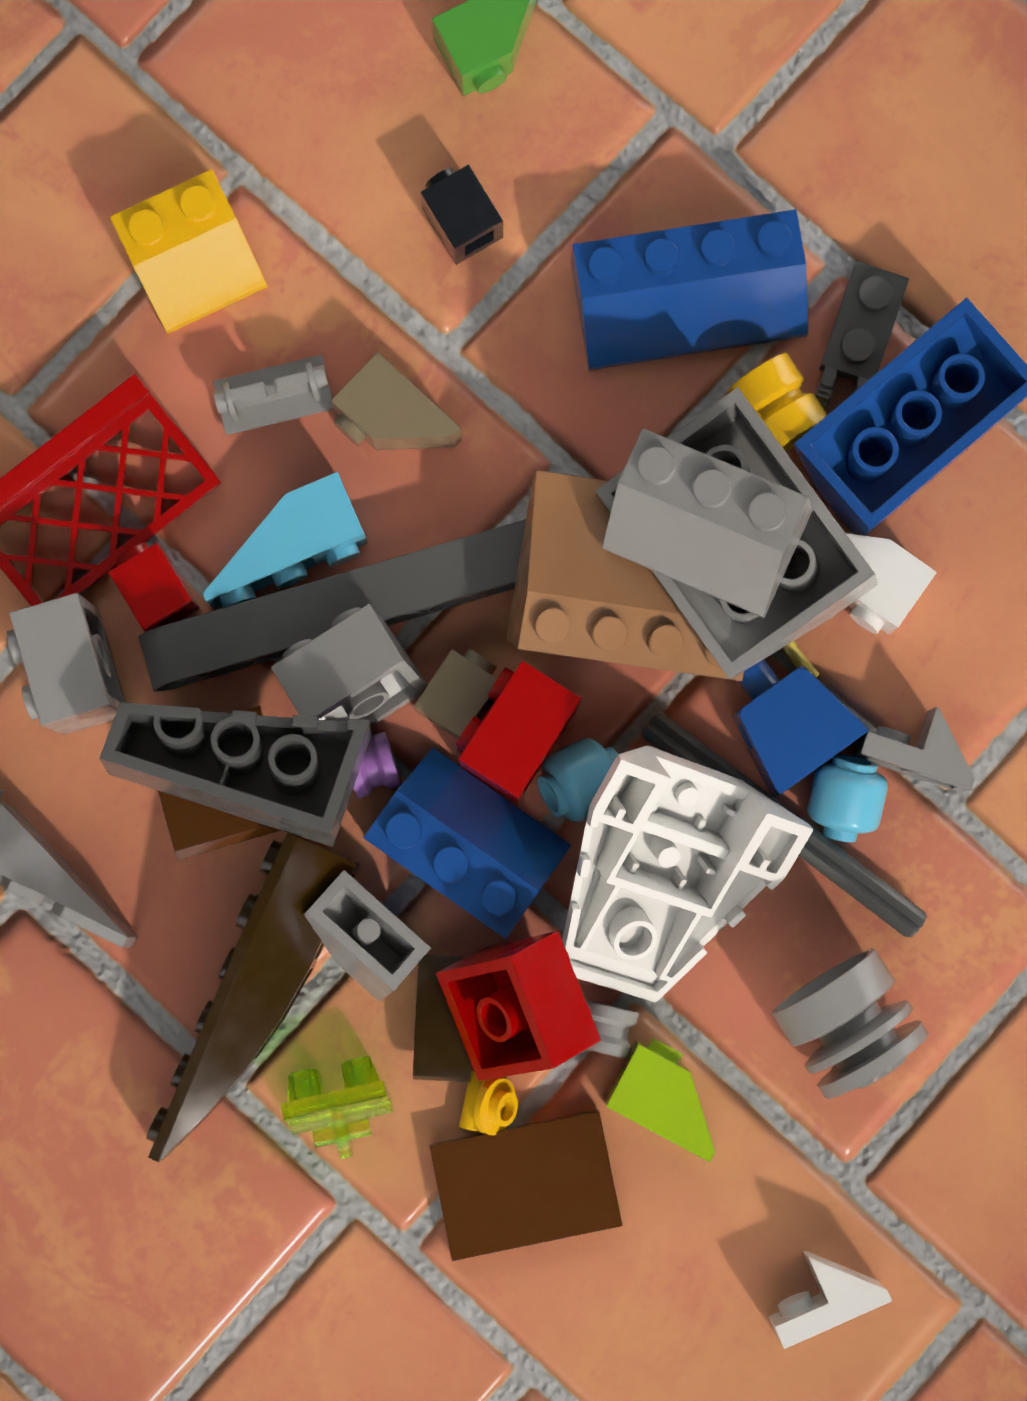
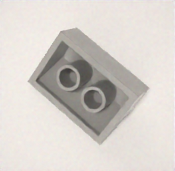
M642 428L618 481L602 548L765 618L813 509L808 496Z

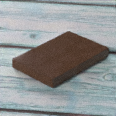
M599 1109L505 1128L493 1136L480 1133L430 1144L452 1261L623 1226Z

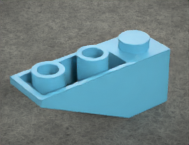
M333 473L288 492L280 499L203 592L206 602L213 609L219 606L225 608L256 599L255 591L275 583L277 589L297 584L308 577L306 569L327 561L329 567H334L360 555L358 547L367 544L368 541L339 473Z

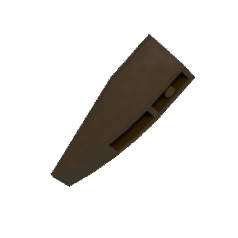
M289 833L286 834L283 842L273 840L260 868L261 873L268 875L260 894L256 896L249 894L241 908L235 926L243 929L236 948L233 947L230 950L219 974V979L222 981L214 1001L209 1000L197 1022L195 1032L199 1036L191 1055L184 1054L172 1078L171 1086L177 1089L168 1109L163 1107L159 1109L148 1131L146 1139L154 1142L148 1158L157 1162L166 1158L216 1109L252 1067L287 1017L312 973L324 947L322 940L304 914L343 870L354 878L360 866L359 863Z

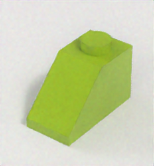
M655 1038L651 1040L648 1047L636 1041L630 1051L629 1058L626 1059L604 1101L606 1107L698 1157L711 1162L715 1149L692 1074L687 1068L679 1064L684 1054Z

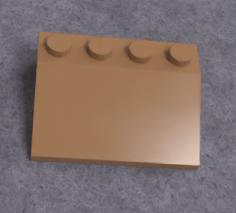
M534 469L506 640L521 650L729 679L653 571L602 548L611 512L595 490L608 481ZM744 671L730 680L743 681Z

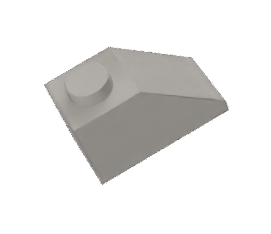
M345 870L339 874L304 914L334 961L378 1001L394 992L431 949L430 946Z

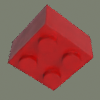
M523 660L515 672L507 667L503 669L487 695L489 697L488 702L493 705L483 721L473 716L456 743L457 750L462 752L458 759L460 766L516 803H519L542 767L546 757L549 756L578 711L582 700L581 697Z
M559 931L483 948L436 973L478 1081L554 1069L601 1041L592 1018L591 1010L586 1003Z

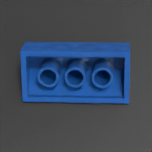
M797 209L572 245L571 267L588 370L794 339L808 335L806 260Z
M966 297L796 441L793 447L823 500L853 534L867 536L1027 399V364Z

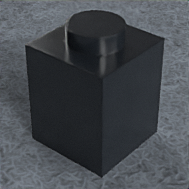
M469 164L456 172L453 168H448L437 173L428 180L425 185L426 189L420 192L422 210L456 265L503 238V220Z

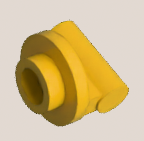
M471 1070V1082L467 1084L458 1127L493 1136L510 1125L518 1110V1100L511 1081L502 1077L478 1081L474 1070Z

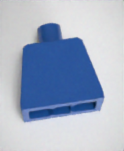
M765 659L745 670L743 681H738L752 701L737 711L732 717L768 791L773 797L784 793L868 732L865 725L802 665L782 680H779Z

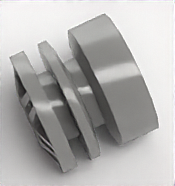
M872 948L847 959L823 973L786 998L771 1012L792 1046L802 1045L817 1038L819 1039L822 1046L811 1055L804 1066L809 1073L814 1074L835 1065L817 1084L823 1096L827 1099L840 1096L856 1088H864L883 1078L899 1067L906 1060V1056L921 1045L929 1035L922 1021L919 1020L904 1024L896 1029L894 1028L913 1010L909 1001L903 1000L883 1008L880 1007L877 1000L887 993L895 980L876 950Z

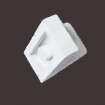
M804 1250L803 1254L820 1290V1294L811 1297L809 1291L792 1295L778 1303L777 1307L780 1312L768 1317L783 1348L786 1349L891 1302L892 1299L888 1290L878 1280Z

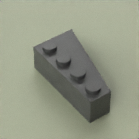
M120 702L99 759L109 775L333 847L371 738L370 720L348 719V722L318 720L317 716L293 715V718L257 715L256 712L233 710L232 713L208 712L192 707Z

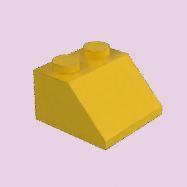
M213 169L110 216L129 259L167 334L268 287Z

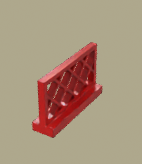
M134 373L0 478V527L8 521L31 523L28 555L5 554L0 548V568L31 606L44 603L32 588L35 564L67 567L65 591L55 599L75 593L81 594L119 564L117 558L121 554L138 544L149 541L219 486L221 481ZM148 411L153 414L164 428L161 452L128 448L131 425ZM123 432L121 447L106 445ZM170 437L184 454L168 453ZM97 451L120 454L117 487L84 483L86 460ZM127 455L160 459L157 491L124 487ZM167 460L191 462L205 481L187 495L164 492ZM78 467L76 482L61 480ZM52 486L76 488L72 521L40 518L42 494ZM83 489L116 493L112 526L80 522ZM123 494L156 498L154 520L143 530L120 527ZM163 499L178 501L161 515ZM33 502L32 517L16 515ZM39 524L71 528L68 561L35 557ZM79 529L111 532L109 556L98 565L75 562ZM119 534L135 535L117 549ZM11 561L27 563L25 578ZM75 568L90 570L73 584Z

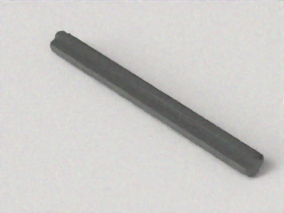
M663 712L654 714L643 728V738L659 750L740 779L802 819ZM811 826L813 832L798 856L904 937H913L923 926L927 918L926 913Z

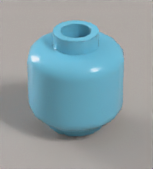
M584 738L546 757L542 765V775L538 777L537 784L544 803L556 817L565 816L573 822L587 820L589 805L618 755L615 749L612 747L605 749L594 739Z
M836 754L833 756L832 762L824 763L816 769L807 810L812 820L824 826V836L843 842H856L858 834L874 832L878 829L885 804L888 781L882 774L877 772L878 764L876 762L857 756Z

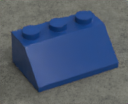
M433 747L397 789L363 837L505 939L571 847L568 842Z

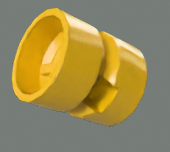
M788 353L777 355L756 367L734 383L726 392V395H728L737 387L740 389L785 452L794 448L793 445L796 441L827 416L814 393H803L800 387L803 384L804 377Z

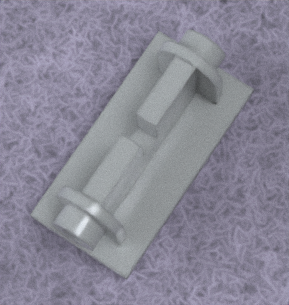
M322 355L213 381L215 403L218 412L221 413L226 435L334 409L331 403L332 395Z

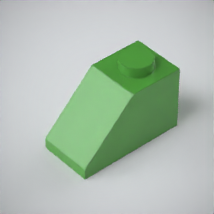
M468 0L432 18L434 41L463 96L476 90L478 93L492 91L503 84L507 79V75L513 72L536 0Z

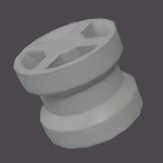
M586 1000L601 1038L600 1042L589 1047L587 1050L629 1058L631 1046L627 1041L629 1029L637 1024L639 1013Z

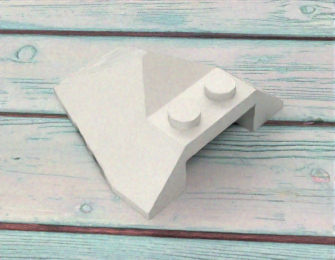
M648 745L618 754L589 805L562 939L576 977L656 1003L707 954L704 946L727 923L734 928L746 916L742 909L766 886L773 890L786 877L813 832V828L804 820L735 777Z

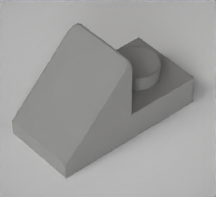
M938 707L927 711L916 747L909 745L911 736L881 726L877 728L876 734L868 731L858 739L853 756L871 760L880 767L958 793L972 790L975 778Z

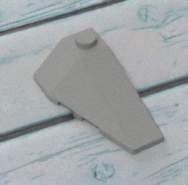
M0 788V885L7 892L22 899L25 898L40 905L43 901L53 906L51 912L122 948L133 947L137 939L136 934L16 808L1 801L5 791Z

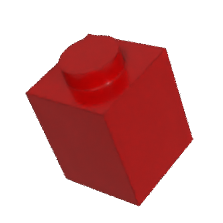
M141 543L130 548L117 558L119 566L108 572L145 632L178 622L200 609L167 552L158 543L150 547L146 543Z

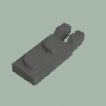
M856 261L819 367L822 374L815 396L823 409L829 405L836 376L855 382L853 394L878 373L909 278Z

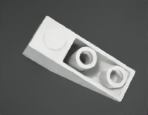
M846 533L876 574L878 583L876 587L849 605L853 609L849 616L858 625L871 633L878 634L880 630H883L889 635L900 626L937 572L890 539Z

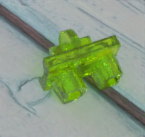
M369 1056L347 1060L341 1064L345 1089L324 1093L322 1076L318 1069H307L288 1075L289 1102L281 1103L283 1120L285 1123H289L293 1135L312 1131L315 1148L336 1144L341 1159L354 1156L352 1140L372 1135L369 1118L394 1112L391 1095L384 1080H380Z

